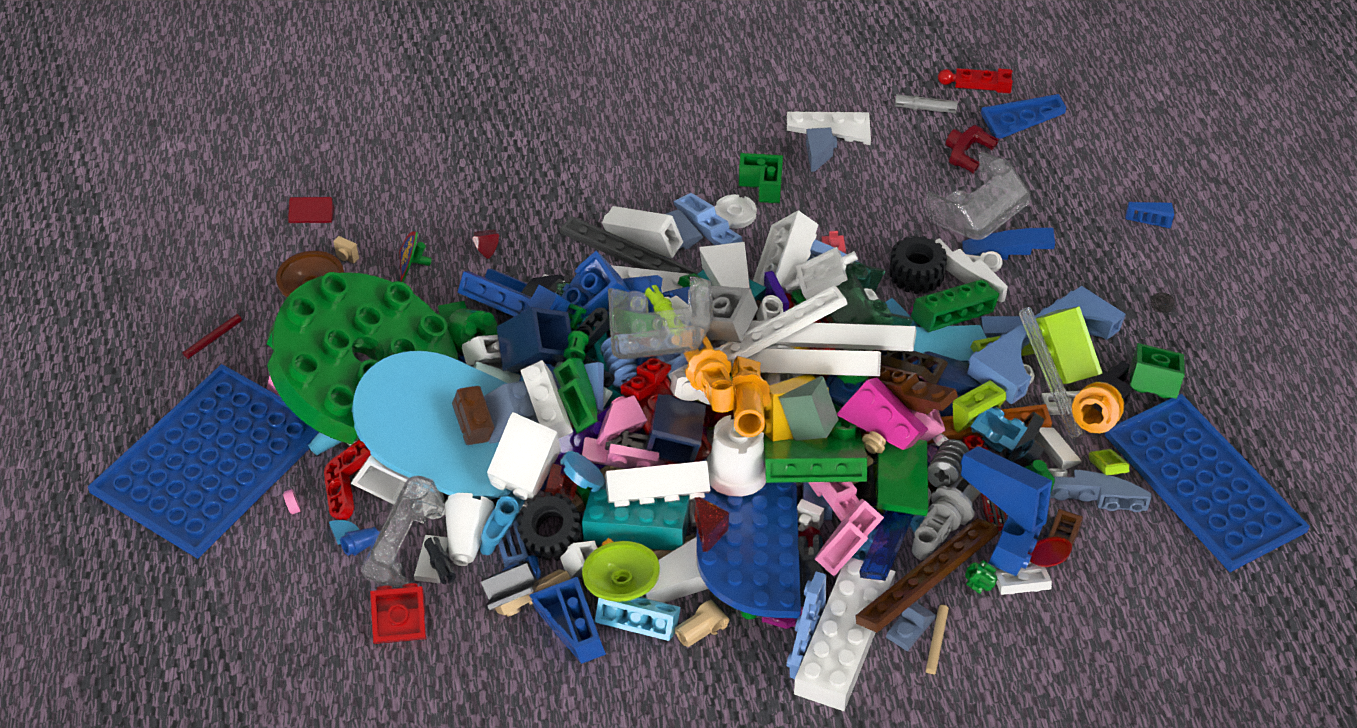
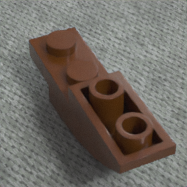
M887 366L880 367V377L869 376L866 379L869 380L877 377L907 408L926 415L933 409L943 411L958 398L954 388L919 381L915 372Z

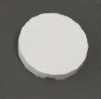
M736 194L727 195L720 198L716 202V206H714L716 214L728 221L729 228H743L752 224L756 219V205L748 197L742 198Z

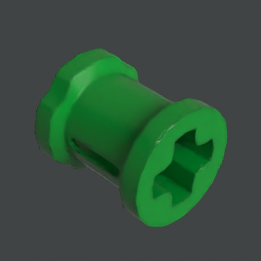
M572 331L568 334L569 344L568 348L564 351V357L567 360L569 358H581L584 361L585 345L589 342V337L581 331Z

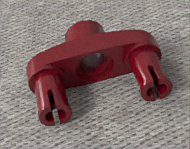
M977 125L971 126L964 133L953 129L945 142V146L953 149L948 163L956 167L960 166L974 174L980 165V161L969 157L964 151L968 150L973 143H979L993 151L999 142V138L988 134Z

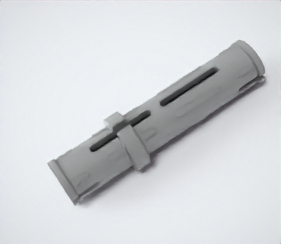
M896 94L895 107L910 108L913 111L919 109L956 114L958 101L919 97V95L906 96Z

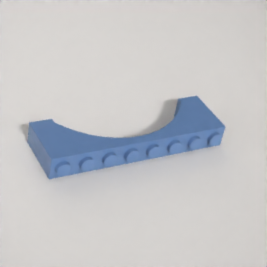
M1081 286L1074 291H1070L1062 299H1057L1048 308H1043L1034 317H1029L1023 324L1015 326L1009 333L1002 334L995 342L988 343L984 349L974 352L968 361L970 365L967 374L981 384L991 380L1006 392V401L1013 404L1026 395L1032 378L1024 368L1021 350L1031 341L1040 338L1035 331V318L1055 310L1080 306L1089 335L1099 336L1107 340L1120 330L1126 314Z

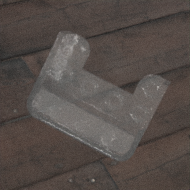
M695 276L690 277L688 308L648 313V300L644 293L639 291L626 292L614 288L608 289L611 350L618 359L629 360L693 352L700 347L713 323L711 281Z

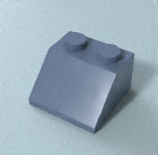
M524 381L503 384L484 396L495 427L489 444L500 442L512 412L539 423Z

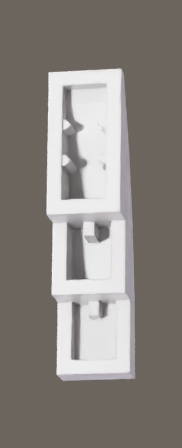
M940 238L935 241L940 243L942 248L946 250V270L965 284L982 279L999 293L997 301L1001 303L1005 301L1008 286L981 259L973 262L961 249L952 252Z

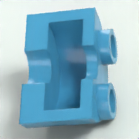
M994 406L979 414L971 425L972 432L982 435V440L985 441L984 444L999 452L1007 449L1011 453L1028 428L1019 419H1006L1003 417L1004 412Z

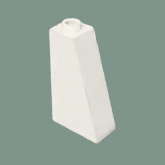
M613 206L602 221L605 231L671 259L683 243L673 216Z
M745 242L699 247L702 268L713 286L750 288Z
M697 537L659 559V579L655 586L641 596V598L665 603L709 589L702 580L697 567Z

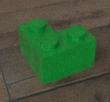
M741 153L739 186L759 187V202L780 203L783 155Z

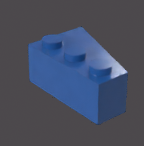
M578 576L529 595L535 610L581 664L606 655Z

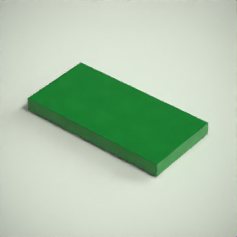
M919 439L912 447L905 450L886 441L883 453H877L876 508L927 516V441Z

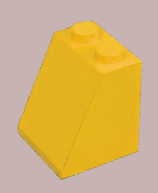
M811 374L801 375L770 385L769 394L771 400L769 405L764 407L765 426L763 433L772 441L793 439L778 397L816 379Z

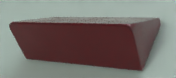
M290 197L289 223H332L334 213L332 197Z

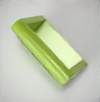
M990 380L953 401V426L955 431L959 433L970 427L979 414L991 407L1000 408L1006 400V392Z

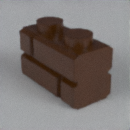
M472 386L457 389L452 405L463 433L465 444L472 445L488 442L495 427L481 387Z

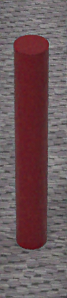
M238 314L234 315L183 351V355L187 359L191 358L242 322L241 317Z

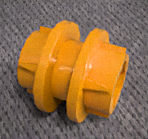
M1104 382L1088 384L1076 395L1072 403V414L1075 422L1082 429L1090 433L1100 434L1109 431L1120 420L1124 412V401L1120 392L1114 386ZM1094 403L1099 404L1103 408L1102 412L1097 411L1093 407Z

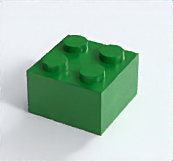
M1137 343L1130 366V386L1141 393L1150 392L1162 398L1171 397L1177 399L1185 375L1184 354Z

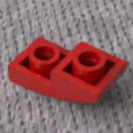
M657 358L648 359L637 367V376L621 385V394L628 397L634 395L637 401H641L664 380L671 370V365Z

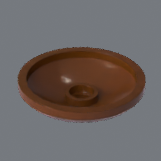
M305 251L291 256L281 264L276 274V282L280 292L288 297L302 284L314 278L324 276L329 272L344 273V269L339 259L330 253Z

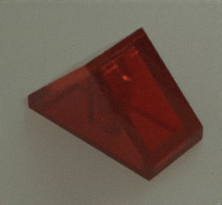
M694 497V517L703 552H708L728 531L729 512L701 497Z

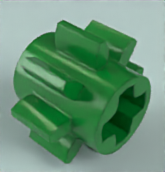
M984 560L980 564L977 562L972 563L965 573V577L968 579L966 585L981 594L982 590L990 591L997 582V576L994 574L996 568Z

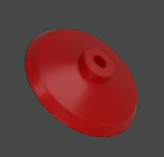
M1048 537L1039 540L1033 552H1028V554L1032 555L1030 562L1040 567L1058 565L1069 557L1072 551V544L1069 540L1062 537Z

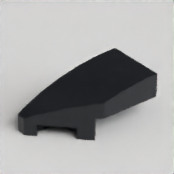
M559 274L532 278L521 293L532 297L539 285L555 293L563 282L564 277Z
M625 430L614 440L606 442L605 449L609 450L610 444L646 450L648 435L631 433Z

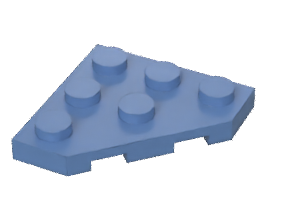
M817 571L812 581L808 580L804 590L806 599L802 615L799 616L795 631H797L793 652H790L786 666L790 668V678L795 679L826 606V574Z

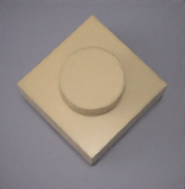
M340 236L333 241L336 256L342 261L347 260L351 263H355L359 259L356 243Z

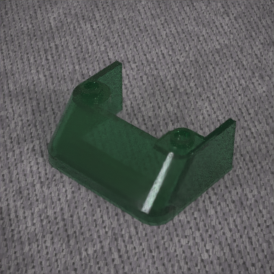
M858 261L846 265L845 271L848 280L842 282L837 288L846 298L847 305L826 315L829 323L911 325L912 317L891 313L884 301L879 299L870 300L864 289L876 291L885 273L884 269L867 266Z

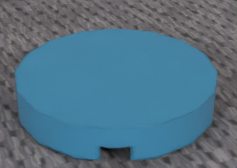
M568 451L561 458L560 464L565 465L563 469L565 474L578 486L585 489L590 487L592 488L591 492L599 491L605 483L603 474L586 457L577 452Z

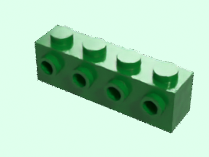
M980 279L916 298L911 318L927 332L935 331L994 312L999 293L990 287L987 282Z

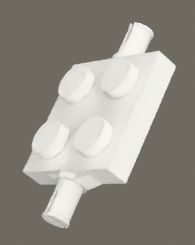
M835 247L796 266L798 272L796 280L784 285L787 293L789 294L793 290L801 288L802 294L807 300L834 285H840L848 280L845 271L846 265L858 260L857 254L853 251L842 257L839 249Z

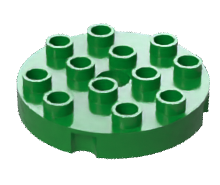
M329 272L324 276L314 278L299 286L287 297L279 309L266 343L273 350V354L267 364L269 375L285 404L296 416L316 431L351 445L359 440L354 427L353 398L359 381L373 365L391 355L408 351L434 352L458 360V356L445 319L436 314L423 300L413 294L412 289L407 284L399 281L391 282L380 277L361 273ZM353 353H363L371 359L361 362Z

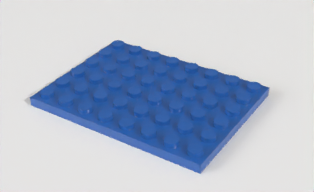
M221 364L88 486V490L92 495L198 559L310 449L308 444L311 443L319 432L296 416L280 396Z

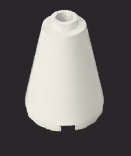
M456 493L448 496V500L446 499L445 515L448 552L450 559L456 565L467 566L476 557L482 542L481 534L495 507L494 503L486 497L481 496V499L478 500L474 499L471 493Z

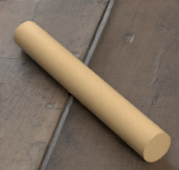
M939 605L926 666V673L934 675L937 670L949 610L946 605Z

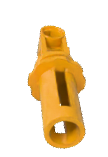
M691 330L681 338L680 348L688 362L685 374L686 378L690 381V385L704 392L714 411L723 413L733 410L735 407L733 382L730 380L732 366L731 362L727 359V355L721 350H714L706 334L702 331ZM693 339H701L704 346L700 351Z
M736 356L731 370L735 403L733 409L734 427L740 435L754 437L760 434L765 426L764 407L768 406L771 400L769 394L770 386L766 380L761 378L760 362Z

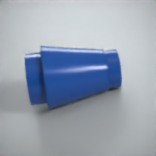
M375 527L346 532L345 536L340 538V543L347 556L351 554L355 556L379 541L380 536Z

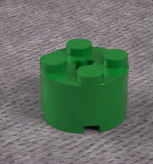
M462 308L452 313L449 317L450 322L447 329L459 354H463L462 344L471 341V339L477 336L498 335L497 322L493 314L489 312Z

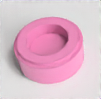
M293 489L284 491V500L290 514L293 515L301 512Z

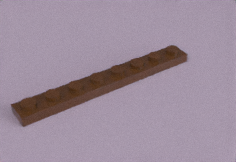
M976 518L856 614V624L878 633L998 534V525Z

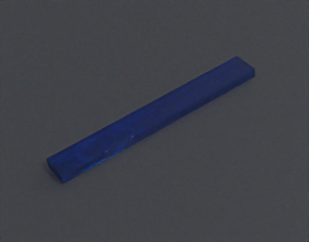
M927 445V468L930 466L939 446ZM886 511L859 570L860 578L886 580L914 514Z

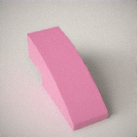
M861 499L840 523L814 559L835 576L868 539L867 536L884 517L865 500Z

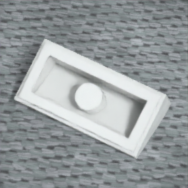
M1040 428L1035 440L1044 446L1045 453L1059 469L1066 470L1081 463L1080 458L1054 428Z

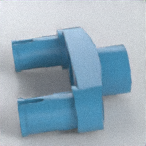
M508 490L497 501L483 528L480 552L483 555L493 553L496 545L506 535L524 506L525 500L516 497L513 491Z

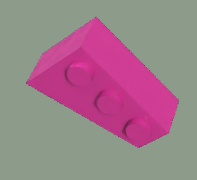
M877 377L867 380L837 413V416L868 432L874 431L880 434L887 442L902 450L912 447L928 431V428Z

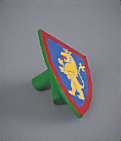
M415 231L408 234L399 251L401 282H404L411 262L426 266L431 265V257L422 256L426 245L423 242H418L416 246L418 232Z

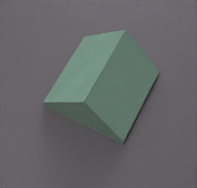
M823 376L778 397L795 441L827 438L839 420Z

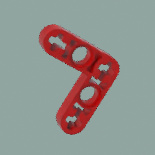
M360 439L330 460L324 470L329 513L338 520H348L353 514L354 502L350 475L359 470L369 456H371V451Z

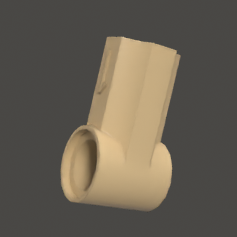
M709 600L697 609L694 616L676 626L675 634L684 646L690 647L708 634L716 635V631L719 629L724 630L729 624V618L714 601Z

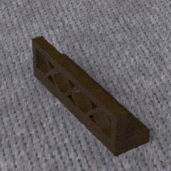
M887 350L886 356L881 355L880 367L887 366L915 372L919 381L937 384L948 362L944 359L916 351ZM900 355H903L904 360H898L895 358L899 357ZM916 360H920V365L912 364ZM936 364L934 372L931 373L927 368Z

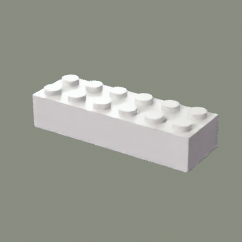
M852 557L841 568L795 677V695L845 711L876 633L856 624L855 615L894 585L896 571Z

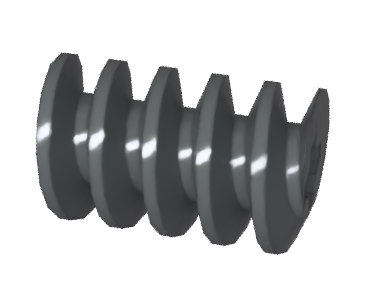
M951 439L944 441L939 446L936 455L928 467V480L932 485L937 488L940 486L948 487L958 480L962 470V457L965 453L969 452L964 443Z

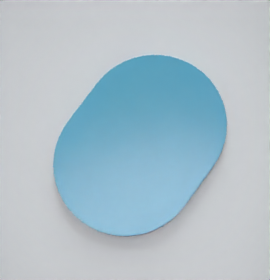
M408 351L391 355L377 362L363 375L353 398L354 427L360 441L366 445L371 451L370 454L391 470L449 496L456 493H471L474 499H481V496L491 500L504 496L508 491L506 488L500 490L494 487L487 473L499 442L489 444L488 441L466 445L452 405L457 389L480 386L483 396L503 384H507L506 382L449 356L428 351Z

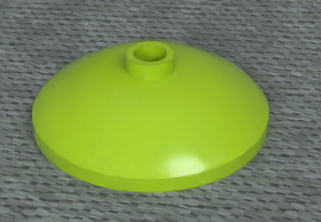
M631 541L611 542L597 548L587 557L582 569L583 581L587 589L601 599L615 602L629 601L643 596L655 586L660 575L659 560L655 553L648 547Z

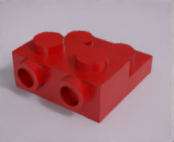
M409 583L402 585V588L392 589V586H379L376 588V591H370L374 644L426 639L425 602L422 586L418 587V584Z

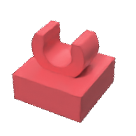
M829 231V236H822L821 242L834 248L837 247L846 254L843 235L838 236V231Z

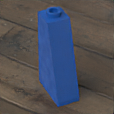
M980 446L963 455L961 460V476L1027 531L1032 533L1046 524L1052 480Z

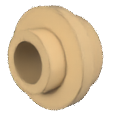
M870 431L869 434L863 436L862 441L867 451L873 454L883 453L886 440L880 434Z

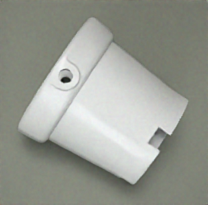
M731 415L725 416L717 422L714 428L711 453L706 459L709 483L712 488L722 494L739 497L754 494L763 488L766 483L764 433L761 432L754 437L740 435L734 427V419H731Z

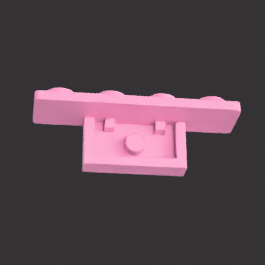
M589 437L584 439L582 455L592 463L624 469L666 465L663 460H659V452L610 444L609 450H606V443L598 445L597 439Z

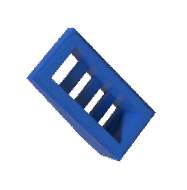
M1128 202L1125 219L1171 228L1174 209L1172 203Z

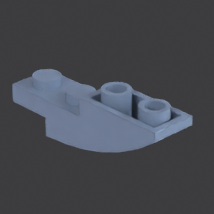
M1074 470L1073 477L1053 476L1055 483L1050 498L1060 501L1066 499H1079L1083 502L1097 500L1098 508L1108 511L1122 509L1133 512L1147 511L1150 504V492L1114 476L1083 470Z

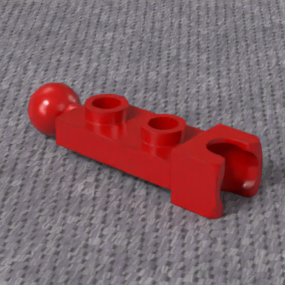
M956 68V74H953L950 70L944 69L939 72L938 81L943 85L955 82V88L1011 93L1013 71L998 68V71Z

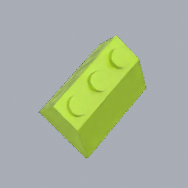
M1080 306L1055 310L1034 319L1036 334L1040 337L1043 345V354L1050 366V375L1057 385L1069 384L1102 374Z

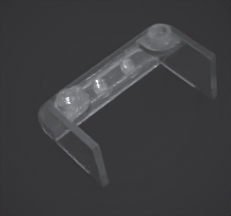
M982 151L979 153L981 181L985 182V184L975 192L968 194L958 190L946 198L932 192L926 193L929 221L976 240L989 236L1031 201L1029 189L1011 163Z

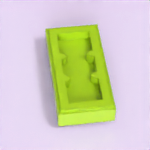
M1112 449L1089 452L1090 462L1105 475L1129 472V464Z

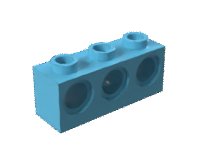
M641 597L622 602L599 598L595 623L670 641L675 634V627L678 626L681 607Z

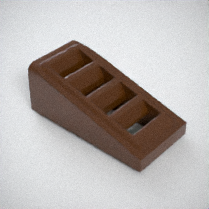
M1059 509L1048 537L1065 538L1071 542L1073 548L1083 523V516ZM1064 523L1073 526V529L1061 526L1060 524ZM1059 530L1071 535L1068 537L1057 533V531Z

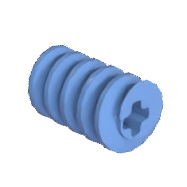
M622 334L608 338L601 346V352L604 355L603 358L609 373L614 375L613 385L617 388H621L622 384L637 376L638 367L634 353L631 350V344L628 343L629 339L626 335Z

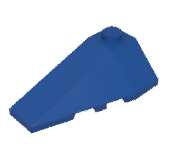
M595 251L575 270L577 274L570 284L566 283L562 289L564 293L561 297L587 310L585 315H581V318L584 319L597 308H604L606 310L612 308L628 295L630 290L613 267L598 251ZM568 308L566 312L574 315L576 311Z

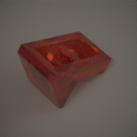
M552 464L544 496H546V492H551L553 496L556 493H560L563 498L568 497L573 501L577 484L566 474L561 473L562 466Z

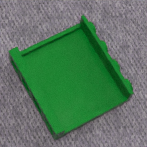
M856 427V437L851 440H839L829 433L827 438L772 441L764 434L766 483L867 481V455L859 427Z

